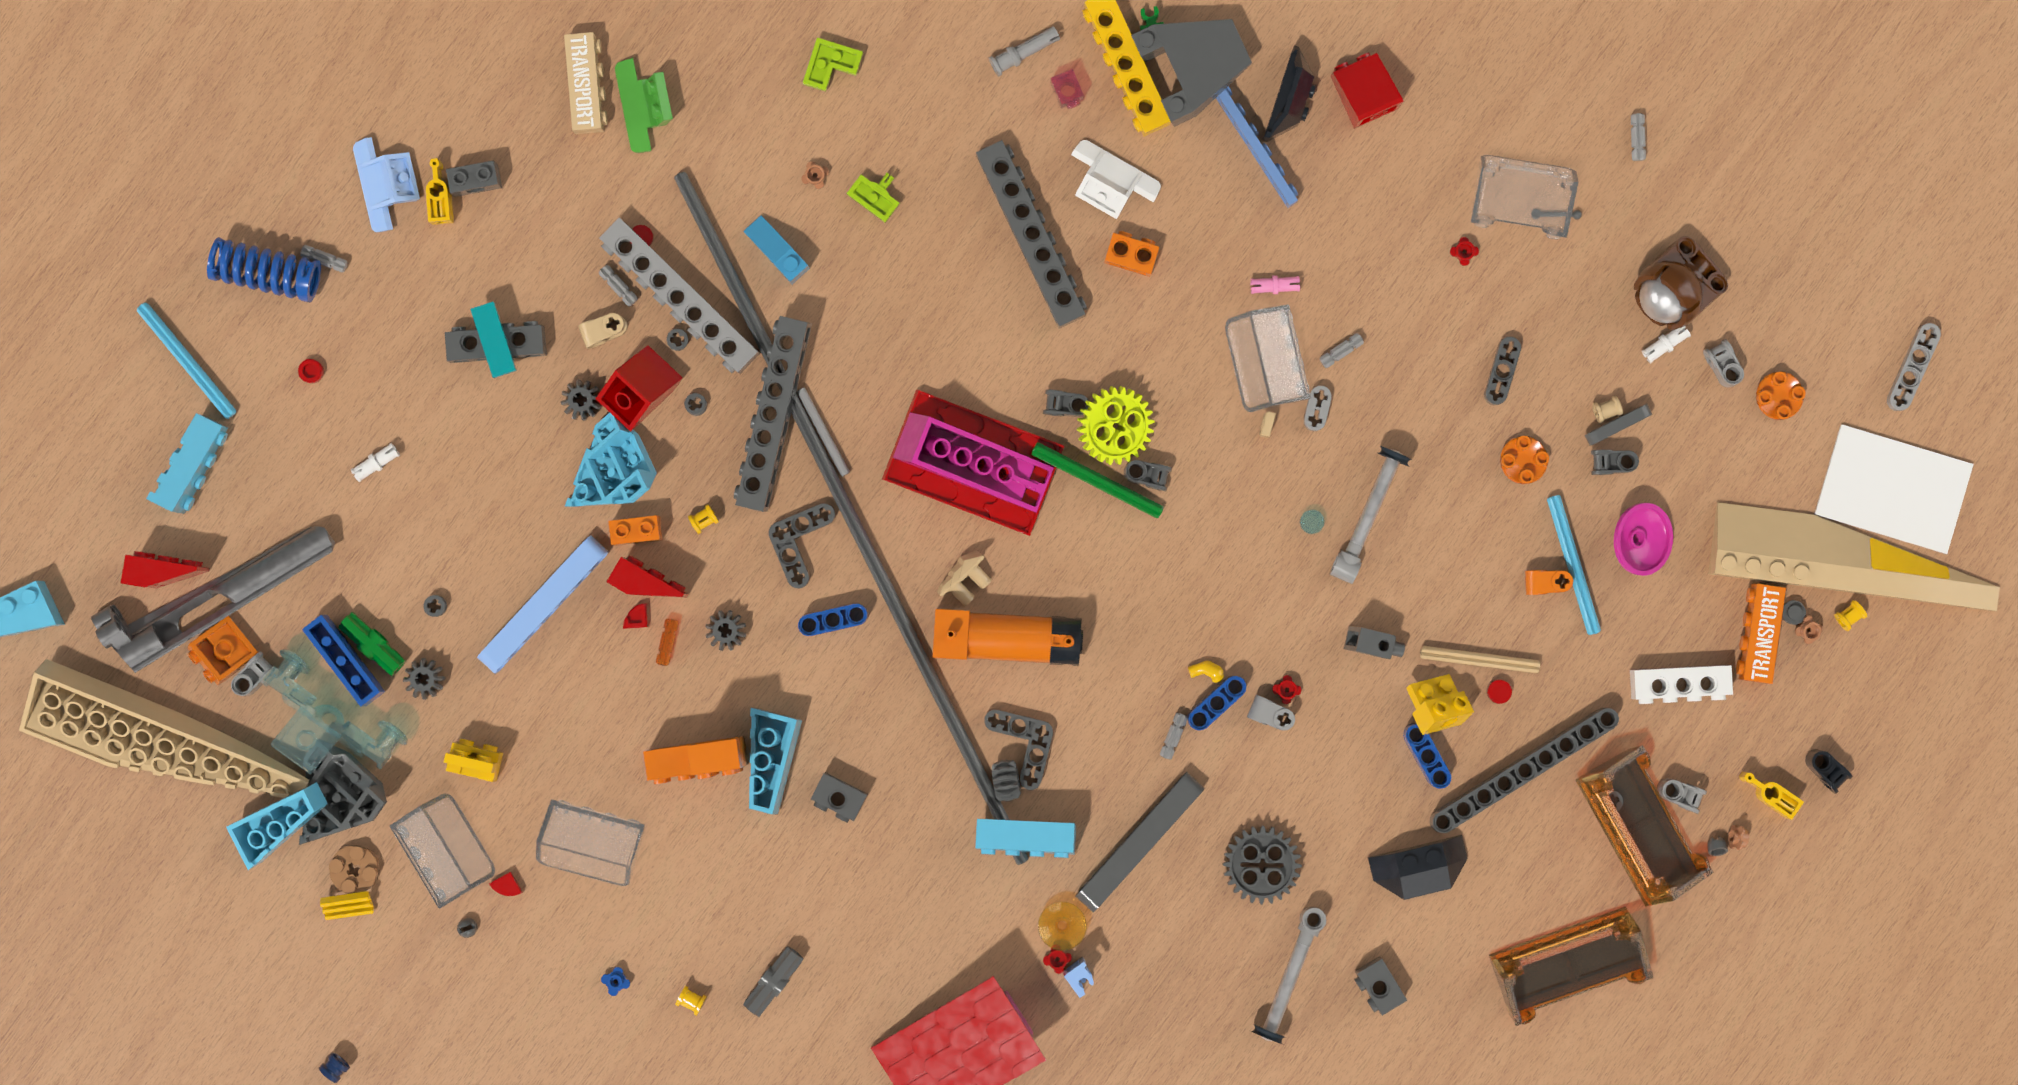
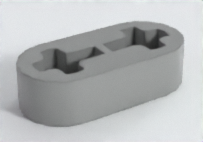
M1317 386L1309 394L1304 414V425L1310 431H1318L1325 426L1331 403V392L1325 386ZM1322 390L1323 395L1327 396V399L1321 401L1320 407H1316L1317 398L1314 397V394H1318ZM1315 410H1318V419L1321 420V424L1318 423L1313 427L1312 422L1308 421V418L1313 417Z

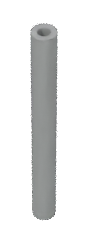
M805 387L798 390L797 394L841 476L849 474L850 471Z

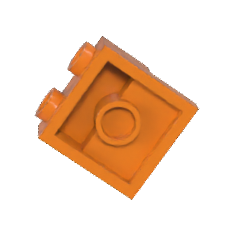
M227 616L189 643L188 650L190 652L187 655L195 665L200 663L205 669L202 673L209 683L215 682L219 686L237 673L238 669L248 663L258 651L232 619Z

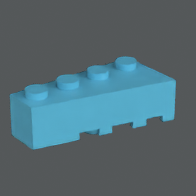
M196 413L180 440V443L183 444L182 448H177L169 459L171 467L164 473L161 472L157 479L159 483L158 489L155 493L150 491L146 499L171 512L185 514L186 511H189L195 502L193 496L196 490L201 489L205 483L206 477L204 475L208 467L211 468L216 461L217 455L215 453L218 447L222 446L227 439L228 434L226 431L228 427Z
M34 581L0 597V637L65 625L45 581Z
M751 708L749 809L775 815L779 813L802 720Z
M316 782L239 819L226 828L247 869L250 870L262 863L328 803Z
M977 819L975 848L980 849L981 854L995 855L997 850L1005 851V855L1020 856V852H1030L1032 857H1044V853L1054 854L1055 858H1069V855H1075L1076 825L1075 823Z

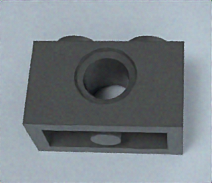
M494 160L446 169L449 190L454 197L502 188L499 167Z
M825 772L811 800L815 801V807L825 812L829 808L837 812L835 817L848 823L849 819L852 821L856 819L868 794ZM841 792L844 795L845 802L843 805L838 806L832 802L833 793Z
M1380 956L1355 971L1358 977L1354 980L1361 991H1367L1370 996L1367 1002L1374 1013L1379 1011L1383 1016L1407 1001ZM1377 981H1383L1385 984V988L1381 993L1373 992V985Z

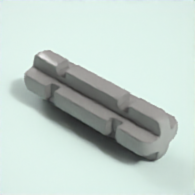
M1642 113L1631 115V125H1633L1631 128V146L1634 148L1632 151L1633 161H1643L1646 159V150L1644 149V146H1646L1645 127H1643L1645 115Z
M304 245L300 253L301 257H307L309 260L312 259V261L319 260L321 265L329 268L333 267L334 270L342 273L347 268V260L339 257L336 258V256L318 249L315 250V248Z
M604 266L599 271V275L604 280H607V284L619 297L623 298L622 300L627 306L630 307L636 303L638 297L632 291H629V287L617 274L614 275V271L610 266Z
M1358 333L1354 334L1348 341L1345 340L1330 350V353L1327 352L1321 356L1320 362L1325 368L1330 367L1334 364V361H1339L1354 351V348L1357 349L1363 345L1362 337Z
M1181 713L1175 714L1174 724L1170 726L1164 741L1166 744L1162 746L1160 751L1161 757L1169 760L1172 759L1175 752L1174 747H1177L1183 732L1182 727L1186 725L1188 720L1186 715Z

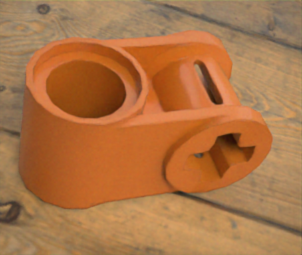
M1562 570L1525 571L1526 595L1566 592L1571 589L1573 578L1570 573ZM1560 574L1562 578L1567 580L1566 583L1562 584V588H1560L1559 584H1555V579H1559Z

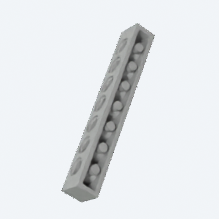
M618 218L601 235L599 239L604 242L601 247L610 256L615 253L621 259L618 264L628 273L631 270L638 275L635 280L645 290L650 287L655 292L652 297L662 306L667 303L673 309L670 314L679 323L684 320L690 326L687 330L697 340L702 337L707 342L705 348L714 357L719 354L724 359L722 364L731 373L736 370L741 374L760 354L621 218ZM624 242H631L632 250L627 254L621 253V245ZM643 258L649 259V267L646 270H639L637 266L639 260ZM659 275H665L667 278V283L663 287H656L655 279ZM676 292H683L684 300L680 304L672 302V296ZM695 308L700 309L702 312L700 319L697 321L690 320V311ZM711 325H716L719 328L718 335L713 338L708 337L706 333L707 328ZM734 342L736 344V351L733 354H725L724 345L726 343Z

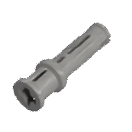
M1052 26L1016 47L1009 46L1005 52L996 57L991 56L988 59L996 75L999 77L1003 71L1012 66H1019L1021 60L1059 41L1060 37L1055 27Z

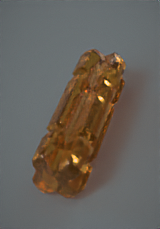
M669 618L665 620L663 627L665 631H662L658 649L660 653L656 657V664L669 665V653H672L676 636L674 632L677 631L678 627L677 620Z

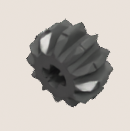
M576 380L577 388L569 383L567 386L571 392L562 391V395L568 397V400H562L561 405H569L564 412L566 414L573 412L572 419L577 420L580 414L581 419L586 421L587 412L591 417H595L596 414L592 410L593 407L601 409V406L595 403L597 401L595 398L598 395L594 396L599 388L595 386L590 389V381H586L583 386L581 380ZM581 394L587 398V402H583L584 406L576 403V399H580L578 396Z
M722 610L718 611L720 620L712 615L710 619L715 624H706L705 626L707 629H713L712 633L706 634V638L715 637L711 642V646H715L720 641L719 650L721 651L724 650L726 643L730 651L734 650L732 641L740 646L742 642L737 637H746V633L739 632L740 628L746 627V623L737 625L741 616L737 615L732 620L733 611L731 610L728 611L726 618ZM726 623L729 624L728 627L732 630L731 635L727 634V638L723 637L724 634L720 631L721 626L725 627L724 624Z
M422 658L420 665L417 661L412 662L414 670L411 668L405 669V672L410 674V677L403 678V682L411 683L406 687V691L415 689L413 692L414 698H417L421 693L422 699L426 700L428 699V692L432 697H435L437 692L434 688L438 690L444 688L438 681H443L446 678L445 676H438V673L443 668L437 667L434 669L436 661L431 660L427 665L426 658ZM421 674L429 676V679L426 680L428 684L420 683Z
M1002 760L994 763L992 766V777L996 798L999 801H1012L1019 798L1021 794L1020 780L1014 760Z

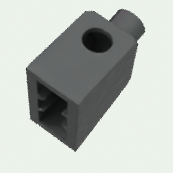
M1349 626L1344 650L1391 659L1392 655L1397 657L1403 656L1405 643L1395 641V635L1362 627Z

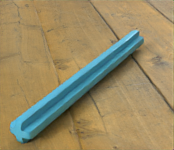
M146 302L141 304L137 308L139 315L224 418H231L236 413V409L152 307Z
M1555 495L1547 498L1559 542L1568 571L1573 578V588L1587 634H1597L1601 629L1561 496Z

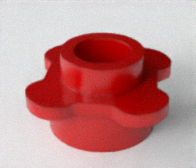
M1467 237L1460 238L1458 245L1450 249V255L1456 257L1462 266H1467L1470 263V259L1479 254L1478 247L1469 242ZM1463 249L1467 251L1466 254L1462 253Z
M1285 675L1279 684L1273 686L1272 691L1281 697L1283 704H1290L1292 698L1301 694V687L1292 681L1291 676ZM1286 687L1289 688L1288 692H1285Z
M1053 945L1048 956H1044L1043 963L1053 968L1055 973L1061 974L1066 964L1071 962L1072 956L1070 953L1062 951L1059 945ZM1056 957H1059L1060 960H1059V961H1055V958H1056Z

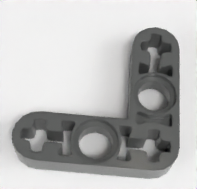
M819 504L776 522L769 529V538L788 583L794 588H804L810 579L795 539L825 527L834 521L835 510L828 504ZM821 508L831 511V514L828 515L829 520L824 521L823 518L815 520L818 525L813 527V520L808 513L813 512V516H817L821 513ZM799 517H805L809 521V527L804 531H799L795 526V522ZM791 521V527L796 535L791 536L789 531L783 535V540H780L779 537L774 538L773 534L776 533V527L786 529L788 528L786 523ZM789 548L793 549L796 553L795 560L790 563L785 562L782 558L784 550ZM799 561L801 567L796 568L800 574H805V578L802 579L803 583L800 585L798 582L792 581V578L795 577L793 569L788 572L786 568L794 566Z
M1001 710L989 711L984 718L985 726L989 730L1029 740L1020 774V782L1027 790L1038 788L1042 781L1053 736L1052 726L1042 720ZM994 713L999 714V719L1006 721V716H1011L1008 722V731L1002 730L1005 726L1002 724L992 727V723L988 721V718L993 717ZM1021 719L1025 722L1026 728L1022 733H1016L1012 730L1011 726L1014 720ZM1041 725H1045L1046 730L1049 731V735H1044L1042 743H1047L1046 748L1041 745L1031 744L1033 739L1038 741L1039 734L1035 733V729H1039ZM1038 748L1043 752V759L1040 762L1031 761L1029 753L1032 749ZM1027 763L1032 766H1041V771L1035 769L1034 777L1038 778L1037 783L1033 782L1031 786H1028L1027 781L1024 780V776H1029L1031 768H1026Z

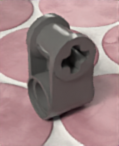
M1045 390L1047 402L1043 414L1083 417L1085 415L1072 409V404L1075 400L1081 399L1084 402L1088 400L1084 395L1059 390Z
M1591 451L1594 460V470L1591 471V475L1629 473L1634 471L1639 465V458L1633 451ZM1624 455L1632 459V466L1629 469L1621 465V458Z
M1134 460L1125 466L1124 476L1130 482L1166 492L1167 487L1165 485L1168 473L1172 471V468L1161 464ZM1132 465H1138L1141 468L1142 474L1139 478H1133L1130 475L1129 469Z

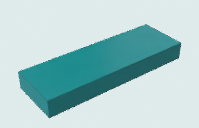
M495 302L471 308L470 310L492 377L495 379L516 372L517 369Z

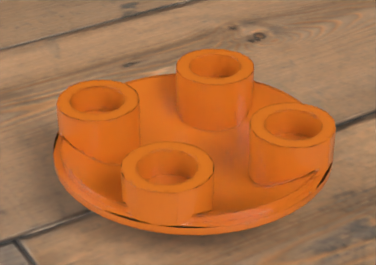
M1779 371L1773 372L1761 380L1757 388L1756 400L1760 410L1766 416L1776 420H1785L1794 416L1800 410L1806 392L1795 376Z
M1519 436L1511 439L1504 446L1500 455V464L1504 474L1510 480L1519 484H1530L1540 479L1545 473L1549 462V455L1544 446L1538 440L1529 436Z

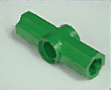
M351 612L342 620L338 628L357 644V649L370 660H374L390 676L396 674L406 662L404 657L388 644V640L374 628L371 629L354 612Z

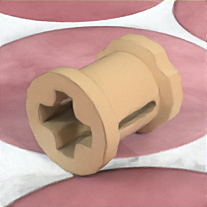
M1616 395L1612 396L1611 400L1600 404L1595 402L1592 405L1594 415L1599 424L1616 415L1618 417L1623 416L1622 406Z

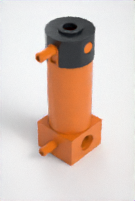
M935 609L932 658L967 660L968 658L1079 666L1083 647L1082 618L973 613L964 610Z

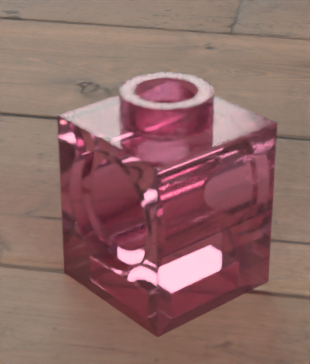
M1073 69L1050 78L1051 86L1061 109L1066 106L1067 109H1072L1081 104L1080 101L1083 100L1084 94ZM1064 86H1071L1074 88L1075 93L1067 97L1062 94L1061 89Z

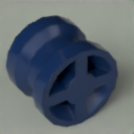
M332 1052L328 1056V1061L320 1065L319 1071L327 1079L337 1083L341 1079L340 1075L343 1072H347L350 1066L342 1057Z

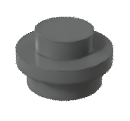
M1794 600L1786 602L1783 606V620L1791 625L1801 623L1806 616L1804 605Z

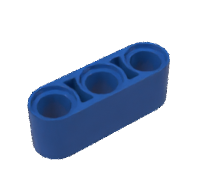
M851 604L811 613L800 618L798 628L803 635L815 636L855 627L867 621L868 611L863 605ZM860 608L863 611L864 616L861 621L855 622L851 619L850 613L852 609ZM831 613H836L840 618L839 624L835 627L827 624V617ZM808 618L816 622V628L813 632H806L803 628V623Z
M1230 676L1188 714V724L1190 727L1200 731L1211 725L1246 692L1247 687L1244 679L1238 676ZM1232 680H1238L1241 684V690L1236 694H1232L1228 689V685ZM1215 696H1220L1223 700V706L1219 710H1214L1210 705L1211 699ZM1198 712L1203 713L1206 719L1202 726H1196L1192 721L1194 714Z
M1417 724L1408 725L1403 731V737L1427 782L1435 788H1446L1451 782V774L1430 735H1422L1421 733V738L1413 742L1409 737V733L1412 729H1419ZM1426 749L1431 750L1433 753V758L1428 763L1423 762L1421 758L1422 752ZM1440 770L1444 773L1445 779L1442 783L1436 784L1433 780V775L1436 771Z

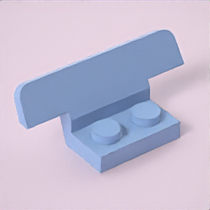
M372 137L364 138L354 144L353 151L371 228L375 232L393 230L388 206L397 203L414 202L420 199L410 153L388 154L376 158Z

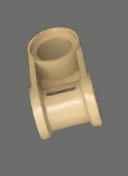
M610 313L600 318L586 321L578 327L586 348L590 349L622 336L627 331L628 325L625 318L618 314ZM613 320L620 322L617 325V330L610 328L613 325Z

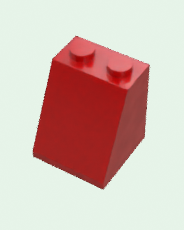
M1367 52L1356 58L1357 62L1348 65V62L1342 63L1334 68L1335 72L1331 75V79L1354 129L1398 110L1404 102L1377 53L1370 55Z
M647 345L614 371L595 399L631 432L675 390L683 377Z

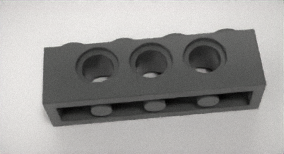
M538 321L523 322L524 326L514 327V323H502L513 358L547 356L545 327L538 325ZM476 326L475 330H466V327H452L451 332H445L447 362L460 363L487 360ZM518 334H524L526 338L525 343L521 346H516L514 343V338ZM475 337L477 339V346L472 350H468L466 347L467 340Z

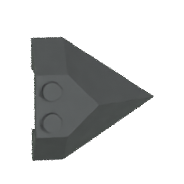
M320 739L315 741L304 757L303 768H306L305 778L309 779L308 786L317 782L328 804L303 825L299 845L374 821L387 803L383 783L349 752Z

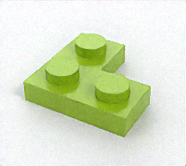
M817 38L803 85L826 92L833 69L856 76L863 52Z

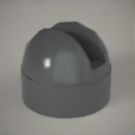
M1720 836L1716 840L1711 837L1707 843L1708 853L1711 856H1721L1728 852L1727 843Z
M464 918L457 925L459 935L464 938L472 937L478 929L476 921L472 918ZM470 924L473 927V929L467 930L465 932L461 931V928L466 927Z

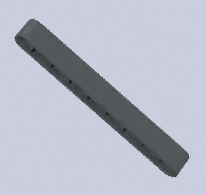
M1611 708L1597 709L1435 811L1430 817L1431 827L1440 833L1450 832L1614 729L1619 722L1618 713ZM1608 712L1611 715V722L1605 726L1601 723V715ZM1588 725L1591 729V734L1588 738L1584 739L1580 734V729L1582 726ZM1563 738H1568L1570 741V748L1567 751H1562L1559 746ZM1542 751H1547L1550 755V760L1546 764H1542L1539 760V755ZM1526 763L1530 768L1529 774L1521 777L1518 769L1520 765ZM1506 776L1509 780V785L1506 789L1501 790L1498 787V780ZM1486 789L1489 794L1488 800L1481 803L1478 801L1477 794L1480 790ZM1462 802L1468 805V811L1465 815L1457 813V806ZM1441 815H1445L1448 819V823L1444 828H1438L1436 825V820Z

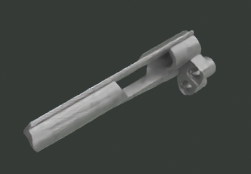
M320 526L309 527L248 563L127 625L118 608L114 604L112 606L109 605L91 616V620L97 629L95 631L96 635L106 649L112 646L136 673L333 551L335 541L325 528ZM221 594L232 601V603L185 632L179 629L180 617L214 596Z

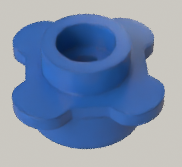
M615 967L613 972L604 974L601 978V982L606 984L609 989L608 993L611 996H616L618 991L627 989L630 986V981L626 979L623 969L620 967ZM614 979H617V980H618V983H617V984H615V983L613 982Z

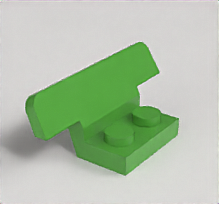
M630 58L618 62L615 66L630 148L636 153L650 152L651 145L647 129L665 126L673 119L664 73H654L649 79L637 80L634 60Z

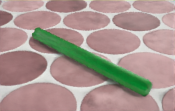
M1041 443L1035 444L1032 450L1033 456L1154 518H1159L1162 514V505Z

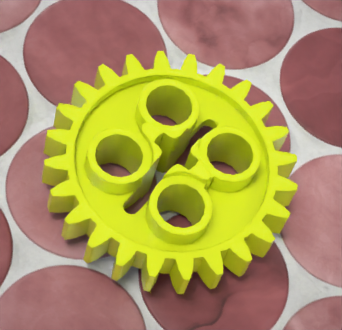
M1110 386L1109 393L1102 388L1101 396L1093 393L1094 401H1085L1088 409H1080L1085 414L1084 418H1077V421L1083 423V426L1077 428V431L1084 433L1078 438L1080 441L1086 442L1083 449L1090 450V456L1093 458L1097 456L1098 461L1103 462L1105 460L1109 465L1113 463V460L1121 465L1122 458L1130 462L1131 454L1138 458L1137 450L1139 448L1144 451L1146 450L1143 442H1151L1147 437V433L1154 432V430L1148 428V425L1154 423V420L1148 418L1153 413L1152 410L1145 409L1149 403L1144 400L1141 401L1142 395L1138 393L1134 395V390L1128 389L1126 391L1122 386L1118 388V391L1115 387ZM1113 404L1114 411L1112 414L1107 415L1108 406ZM1134 413V421L1128 424L1127 419L1129 415ZM1114 423H1118L1117 428L1113 427ZM1103 426L1104 433L1102 436L1097 437L1098 428ZM1124 436V443L1118 446L1117 441L1119 437Z

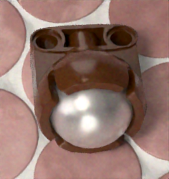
M1683 236L1671 244L1640 273L1634 283V290H1636L1635 299L1643 314L1659 326L1667 324V329L1671 330L1687 326L1728 289V281L1704 250L1687 236Z

